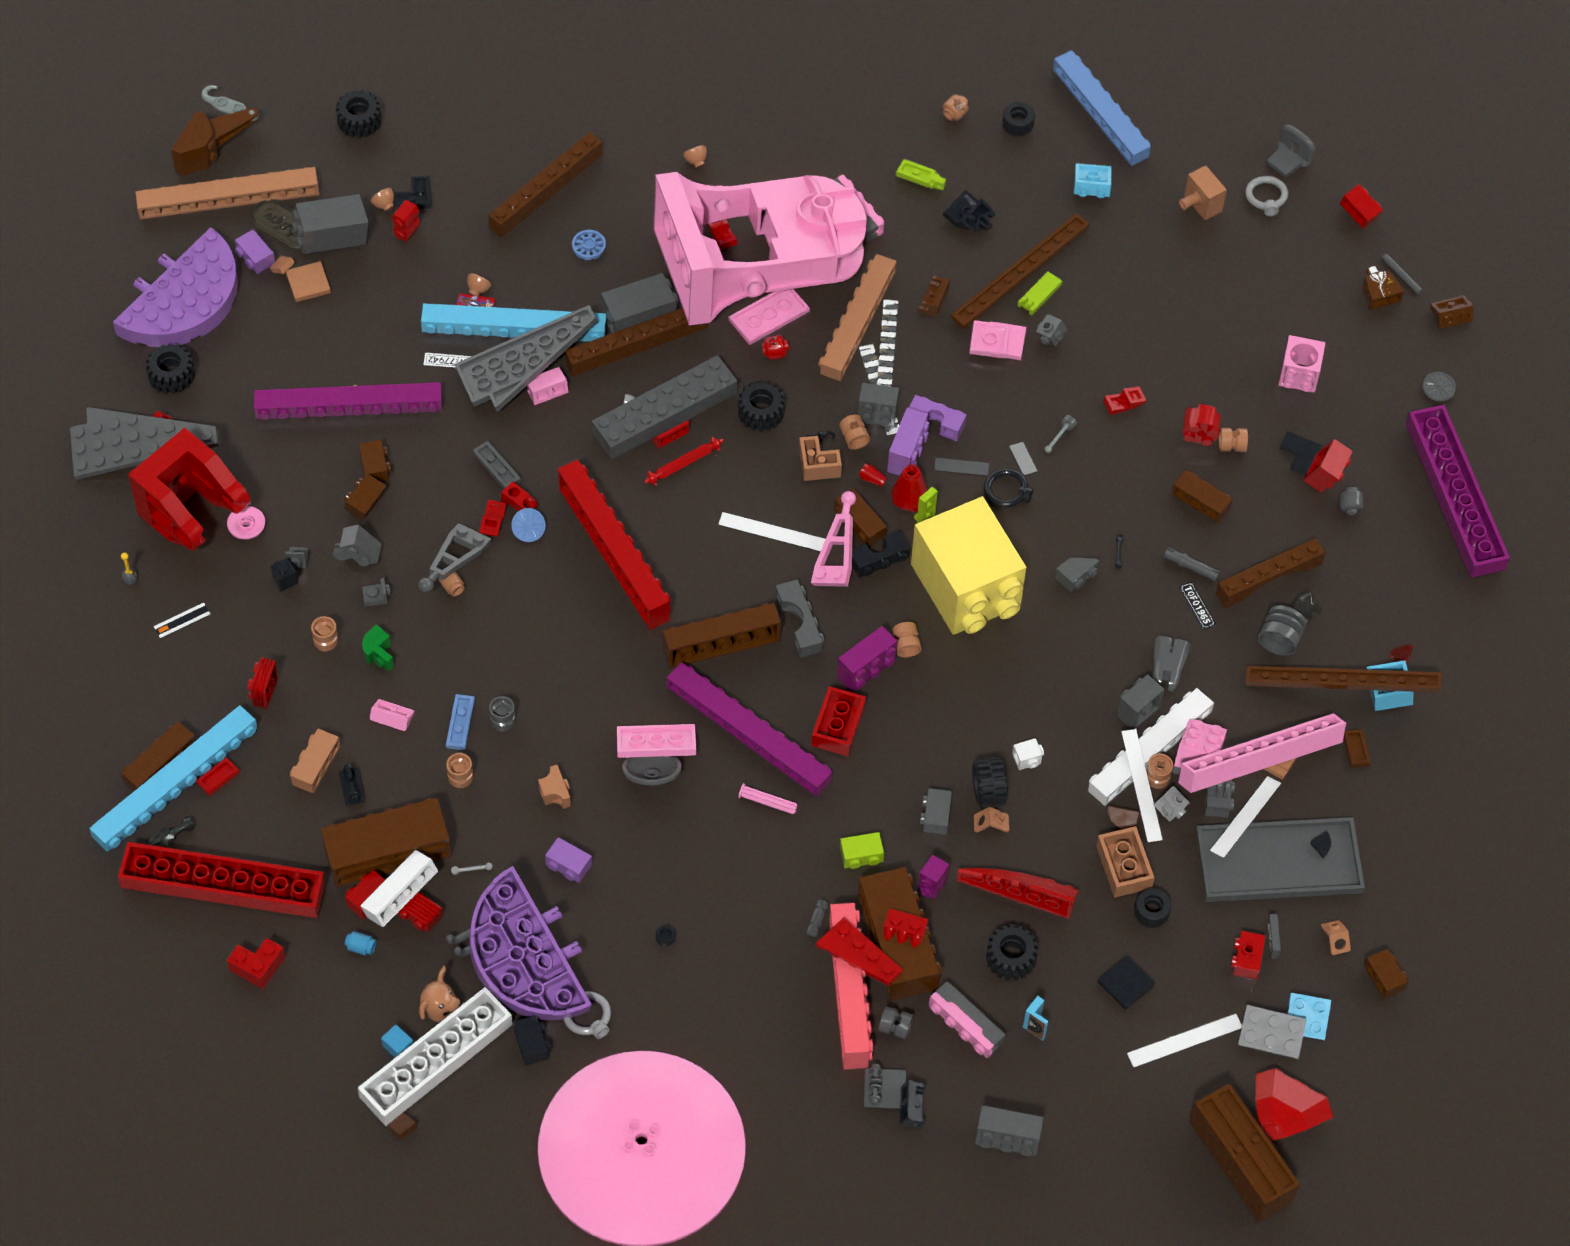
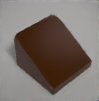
M402 1113L389 1123L387 1127L401 1141L416 1129V1123L405 1113Z

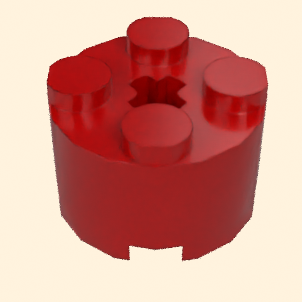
M1199 404L1198 408L1191 409V406L1188 407L1184 413V440L1186 442L1201 443L1204 446L1212 445L1213 441H1216L1220 435L1221 413H1217L1216 408L1210 405Z

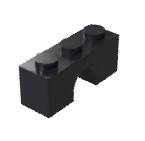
M900 530L883 537L882 547L884 551L872 552L867 544L852 549V567L858 578L869 576L877 570L886 569L896 562H903L909 558L910 546Z

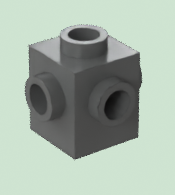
M1047 314L1038 325L1036 333L1040 338V342L1056 347L1059 341L1063 339L1067 328L1062 320Z

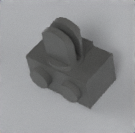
M360 525L343 528L341 542L334 544L332 554L337 560L354 559L359 565L368 566L378 562L381 543Z
M1231 779L1206 788V816L1228 817L1230 810H1234V799H1231V793H1234L1235 781Z

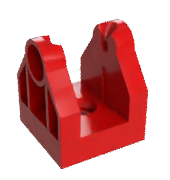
M185 427L128 474L138 515L168 541L185 546L191 551H195L206 541L201 535L204 529L183 505L193 494L198 492L212 505L228 509L235 514H238L251 503L246 489L236 480L218 455Z

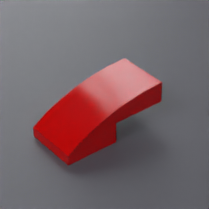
M726 219L707 224L720 250L737 245V239L729 229V223Z
M1140 386L1123 389L1122 393L1108 395L1103 399L1110 415L1136 408L1147 401Z
M488 500L479 533L498 537L505 517L507 503Z

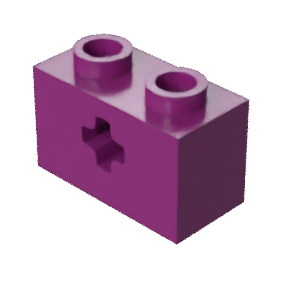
M934 855L930 857L919 875L918 891L924 897H930L934 900L937 898L947 883L949 864Z

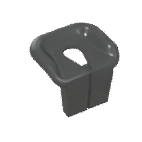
M1284 125L1281 129L1278 149L1267 160L1266 164L1286 178L1301 166L1307 167L1313 162L1315 154L1314 143L1294 126ZM1292 141L1296 142L1299 146L1297 153L1293 152Z

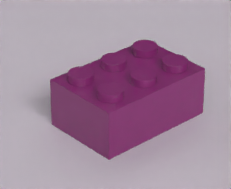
M883 626L879 627L838 658L837 678L851 692L861 689L868 680L876 678L884 668H889L895 663L897 640Z

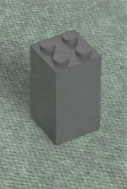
M360 194L296 203L295 211L292 213L294 220L292 222L293 233L297 234L296 243L297 247H301L302 254L366 245L368 220Z
M663 273L601 293L602 313L606 314V324L611 334L678 310L676 305L678 303L677 295L672 293L671 283L669 279H665Z

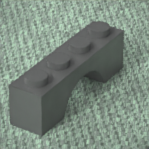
M798 579L776 585L775 595L781 611H789L796 614L803 623L794 632V643L800 658L822 652V644L825 643L822 633L818 632V622L816 617H812V607L809 601L806 602V593L803 585L800 586Z

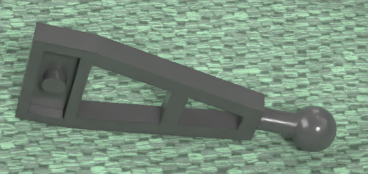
M458 523L448 534L429 569L430 576L419 581L418 588L424 593L430 592L436 579L444 580L481 555L491 544V538ZM453 541L471 549L470 552L459 559L447 553ZM442 561L449 564L443 570L438 568Z

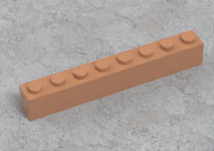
M876 254L874 260L869 261L868 271L862 275L861 285L856 287L854 299L849 301L847 313L842 315L840 327L836 328L833 333V341L827 344L826 354L820 358L818 366L821 367V375L838 381L842 380L896 272V260Z

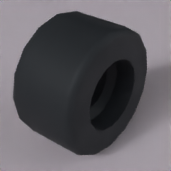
M1024 102L1010 103L1003 111L1002 126L1004 130L1014 136L1028 134L1034 126V110ZM1019 117L1024 120H1015L1014 118Z
M1149 888L1142 891L1138 895L1134 906V915L1137 921L1149 928L1162 926L1169 918L1171 900L1165 892L1159 889ZM1155 904L1160 907V911L1156 913L1149 912L1145 905Z

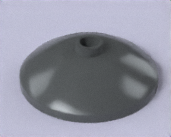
M676 756L629 757L623 762L622 771L624 776L635 784L655 787L670 783L681 773V762Z

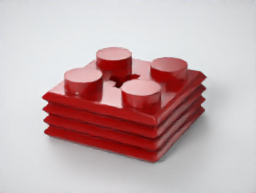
M262 657L254 665L253 673L255 675L253 679H249L247 690H250L249 699H252L253 706L267 709L278 681L276 661L271 660V658L268 660Z

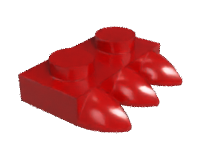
M889 908L883 928L884 938L888 941L897 933V941L899 944H902L910 937V944L912 948H915L923 940L928 919Z

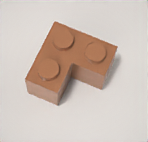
M818 436L799 438V454L804 481L841 477L842 464L839 450L820 451Z

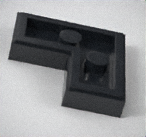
M429 176L411 177L412 191L394 192L395 211L405 200L415 204L418 209L431 208Z
M1287 431L1280 449L1296 455L1290 470L1306 476L1322 445Z

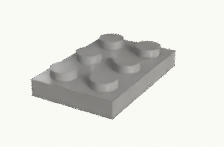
M1247 1005L1238 1046L1298 1059L1307 1019Z

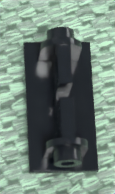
M345 764L343 771H339L345 806L365 803L358 768H354L351 764Z

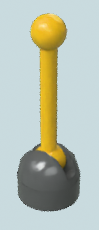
M122 553L121 559L124 560L126 568L122 572V580L125 584L131 585L138 580L137 572L133 568H129L128 554Z

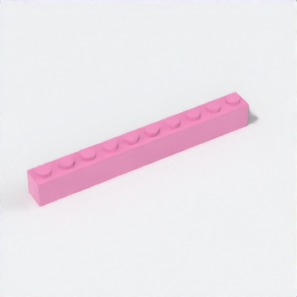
M1333 713L1181 764L1178 783L1190 793L1342 743L1346 722Z

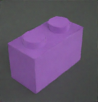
M254 230L235 240L237 255L240 258L243 257L248 268L253 269L257 274L275 262L274 253Z
M559 837L545 855L546 865L549 869L559 871L568 880H575L578 883L581 882L592 866L591 855Z

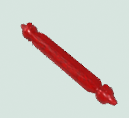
M714 437L710 438V443H705L658 468L655 473L647 472L648 476L644 483L657 485L658 479H664L710 454L713 449L719 451L724 440Z

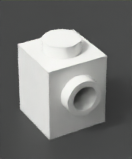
M1035 738L1013 745L1012 755L1018 769L1022 770L1025 768H1035L1041 764L1044 751L1042 745H1038Z

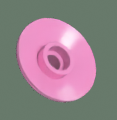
M247 506L238 514L232 512L227 520L228 530L236 538L252 539L263 531L265 517L259 509Z

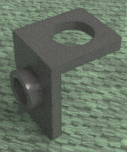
M290 547L289 551L285 552V557L289 559L293 567L306 568L308 548Z

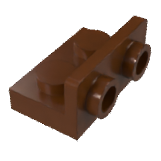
M1464 295L1431 303V311L1438 317V327L1440 329L1473 321V304Z

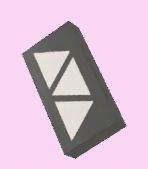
M1270 914L1267 921L1270 959H1277L1281 951L1278 915Z

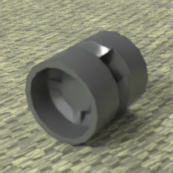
M505 696L494 698L489 705L491 725L498 731H507L514 726L516 721L514 703Z
M886 1006L878 1031L887 1034L893 1032L896 1037L906 1040L914 1015L904 1011L898 1013L897 1009Z

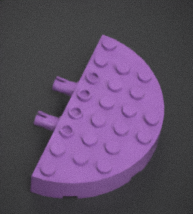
M210 227L176 261L166 254H162V257L160 256L158 259V264L164 266L167 270L152 285L141 277L135 280L134 288L143 293L113 321L117 336L135 344L137 342L147 344L149 347H161L162 344L167 346L169 343H173V346L189 343L191 339L198 336L202 337L212 331L230 312L238 290L235 260L226 241Z
M511 866L498 875L482 893L473 913L469 936L470 954L480 981L501 1004L527 1017L537 1015V1018L541 1020H562L590 1011L592 1004L567 962V959L582 952L580 946H577L579 945L578 942L574 941V943L562 949L559 948L547 925L562 918L561 912H558L559 909L556 906L540 914L515 868Z

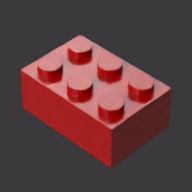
M829 686L812 733L811 746L849 757L865 711L866 696Z

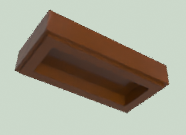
M1363 729L1345 731L1343 739L1350 767L1370 766L1371 762Z

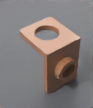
M988 807L974 814V831L978 833L991 826L1001 831L1009 832V816L1004 812ZM984 815L985 821L982 825H979V820Z
M1340 920L1321 924V928L1329 936L1332 955L1351 950L1348 929ZM1338 939H1344L1345 945L1340 949L1335 948V942Z

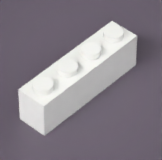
M415 850L360 906L367 918L384 927L438 870L429 857Z

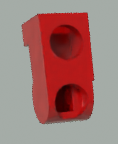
M513 481L501 492V502L509 504L517 511L525 508L536 509L538 507L536 500Z

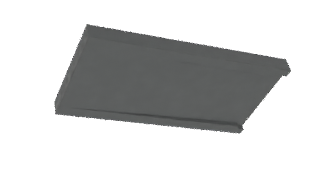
M1353 817L1250 823L1224 858L1210 850L1230 824L1196 827L1205 902L1361 894L1364 892L1365 885ZM1327 831L1331 838V848L1327 856L1322 858L1312 847L1311 841Z

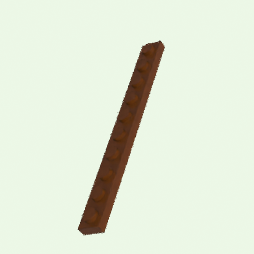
M1077 213L952 313L951 319L963 329L968 327L974 320L979 318L1087 230L1089 223Z
M1247 666L1245 683L1246 686L1441 693L1442 672Z

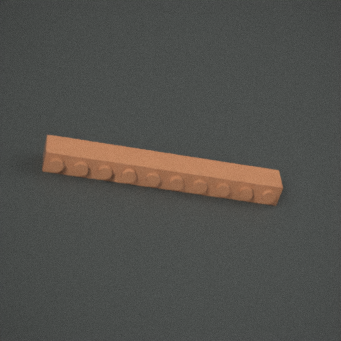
M315 167L135 191L140 219L319 195Z

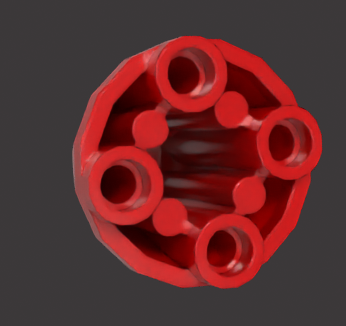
M911 464L903 469L891 491L893 505L911 512L918 511L919 498L928 491L922 473L916 465Z

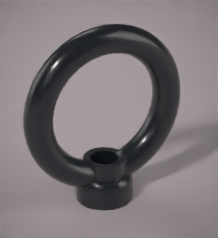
M1013 469L997 470L990 474L984 483V494L987 500L993 505L1002 508L1014 507L1022 501L1029 503L1033 495V489L1028 487L1026 478L1020 472ZM1010 476L1019 481L1021 488L1019 489L1018 496L1014 499L1000 500L992 494V483L999 477Z

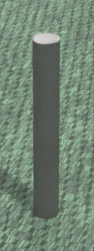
M1387 253L1382 256L1381 259L1417 295L1423 291Z

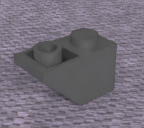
M1070 557L1056 568L1055 579L1070 592L1076 588L1079 589L1089 577L1093 578L1098 573L1099 560L1097 558Z

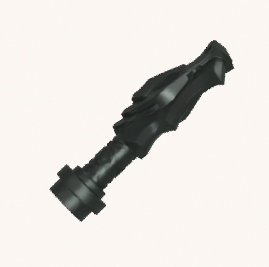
M189 817L181 819V824L172 830L167 828L153 833L147 845L168 848V844L174 841L175 836L185 830L190 832L195 826Z

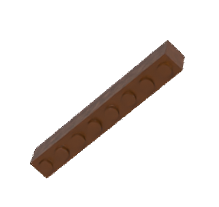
M591 132L587 133L488 214L489 228L500 237L505 236L602 156V141Z
M681 308L567 349L565 351V363L574 377L706 329L707 323L689 325L684 310Z

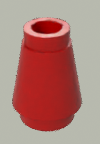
M867 463L864 464L858 475L862 478L861 480L883 487L887 480V477L872 464L869 465Z

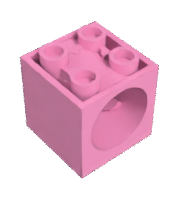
M1289 335L1278 386L1315 393L1325 342Z

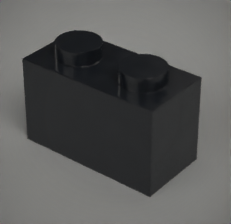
M537 1015L514 1021V1033L524 1065L527 1066L548 1060V1052L551 1051L548 1039L544 1040V1025L542 1021L538 1022Z

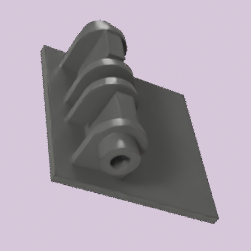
M872 1064L870 1069L865 1068L864 1107L900 1109L901 1086L906 1083V1070L881 1069L879 1064Z

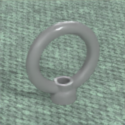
M1261 176L1249 182L1245 194L1250 204L1264 210L1266 216H1274L1279 212V207L1286 202L1288 189L1281 180L1275 177ZM1269 183L1280 189L1281 196L1277 201L1267 200L1264 203L1258 201L1253 196V189L1259 184Z
M585 991L589 1000H594L602 1006L603 1016L601 1020L595 1021L590 1027H582L575 1024L571 1017L564 1018L563 1020L566 1026L574 1033L580 1035L593 1034L596 1039H600L609 1032L607 1024L611 1017V1007L602 995L596 992Z

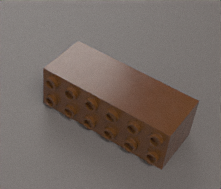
M427 798L415 804L408 803L400 808L386 809L381 813L367 814L359 819H348L344 823L330 824L325 828H321L324 849L336 888L359 882L365 874H369L372 870L380 876L392 873L415 850L429 857L432 861L452 856L449 835L437 798Z
M906 867L860 877L858 885V898L872 943L903 969L899 977L889 986L886 985L890 1001L936 991L938 982H941V965L935 960L936 950L934 944L929 942L930 931L928 926L926 927L922 942L915 948H912L910 944V937L904 943L899 944L896 937L897 933L888 941L885 940L883 935L884 923L889 908L925 918L922 908L919 909L917 904L919 903L917 891H913L911 886L913 885L912 875L907 873Z
M1230 1083L1195 1102L1189 1121L1258 1223L1293 1204L1300 1186L1299 1182Z

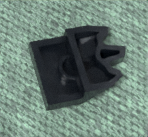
M965 189L942 215L957 228L979 231L981 228L987 231L993 226L988 218H992L996 213L982 198L978 201Z

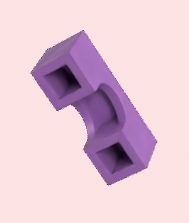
M915 395L909 406L911 409L927 413V421H939L941 423L940 435L957 441L966 425L967 414L960 410L946 407L944 404L933 402L926 397Z

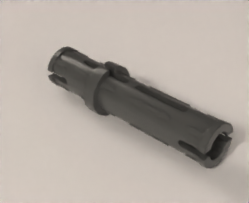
M1170 547L1167 548L1163 557L1175 562L1181 568H1188L1214 582L1220 573L1219 570L1189 557L1187 553L1183 554Z

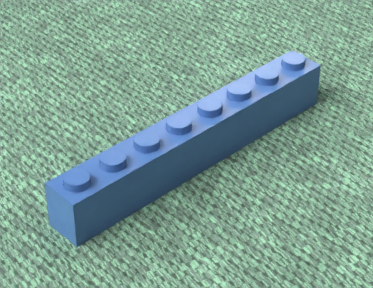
M1071 50L1055 58L1054 72L1132 166L1148 158L1151 149L1149 141L1144 139L1140 130L1131 123L1130 118L1112 100L1109 92L1102 88L1099 80L1093 77L1090 69L1084 66L1080 57L1076 56Z

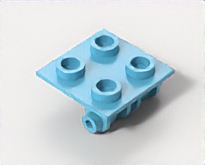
M1291 993L1288 1002V1015L1307 1019L1303 1036L1325 1040L1331 1000Z

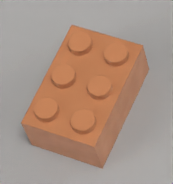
M1136 826L1098 835L1096 847L1114 898L1153 887L1155 878Z

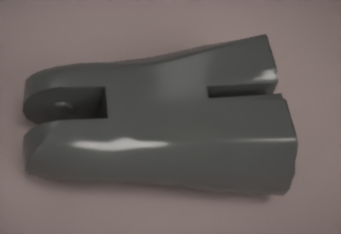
M1158 636L1154 639L1153 679L1160 686L1163 680L1168 681V691L1173 692L1178 685L1191 644L1186 640L1175 639L1174 645L1171 646L1172 638Z

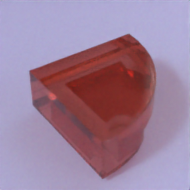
M1406 644L1394 648L1389 657L1397 661H1405L1407 664L1414 646Z

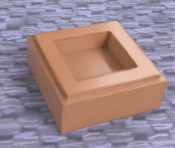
M280 256L269 268L273 273L284 274L295 262L291 257Z

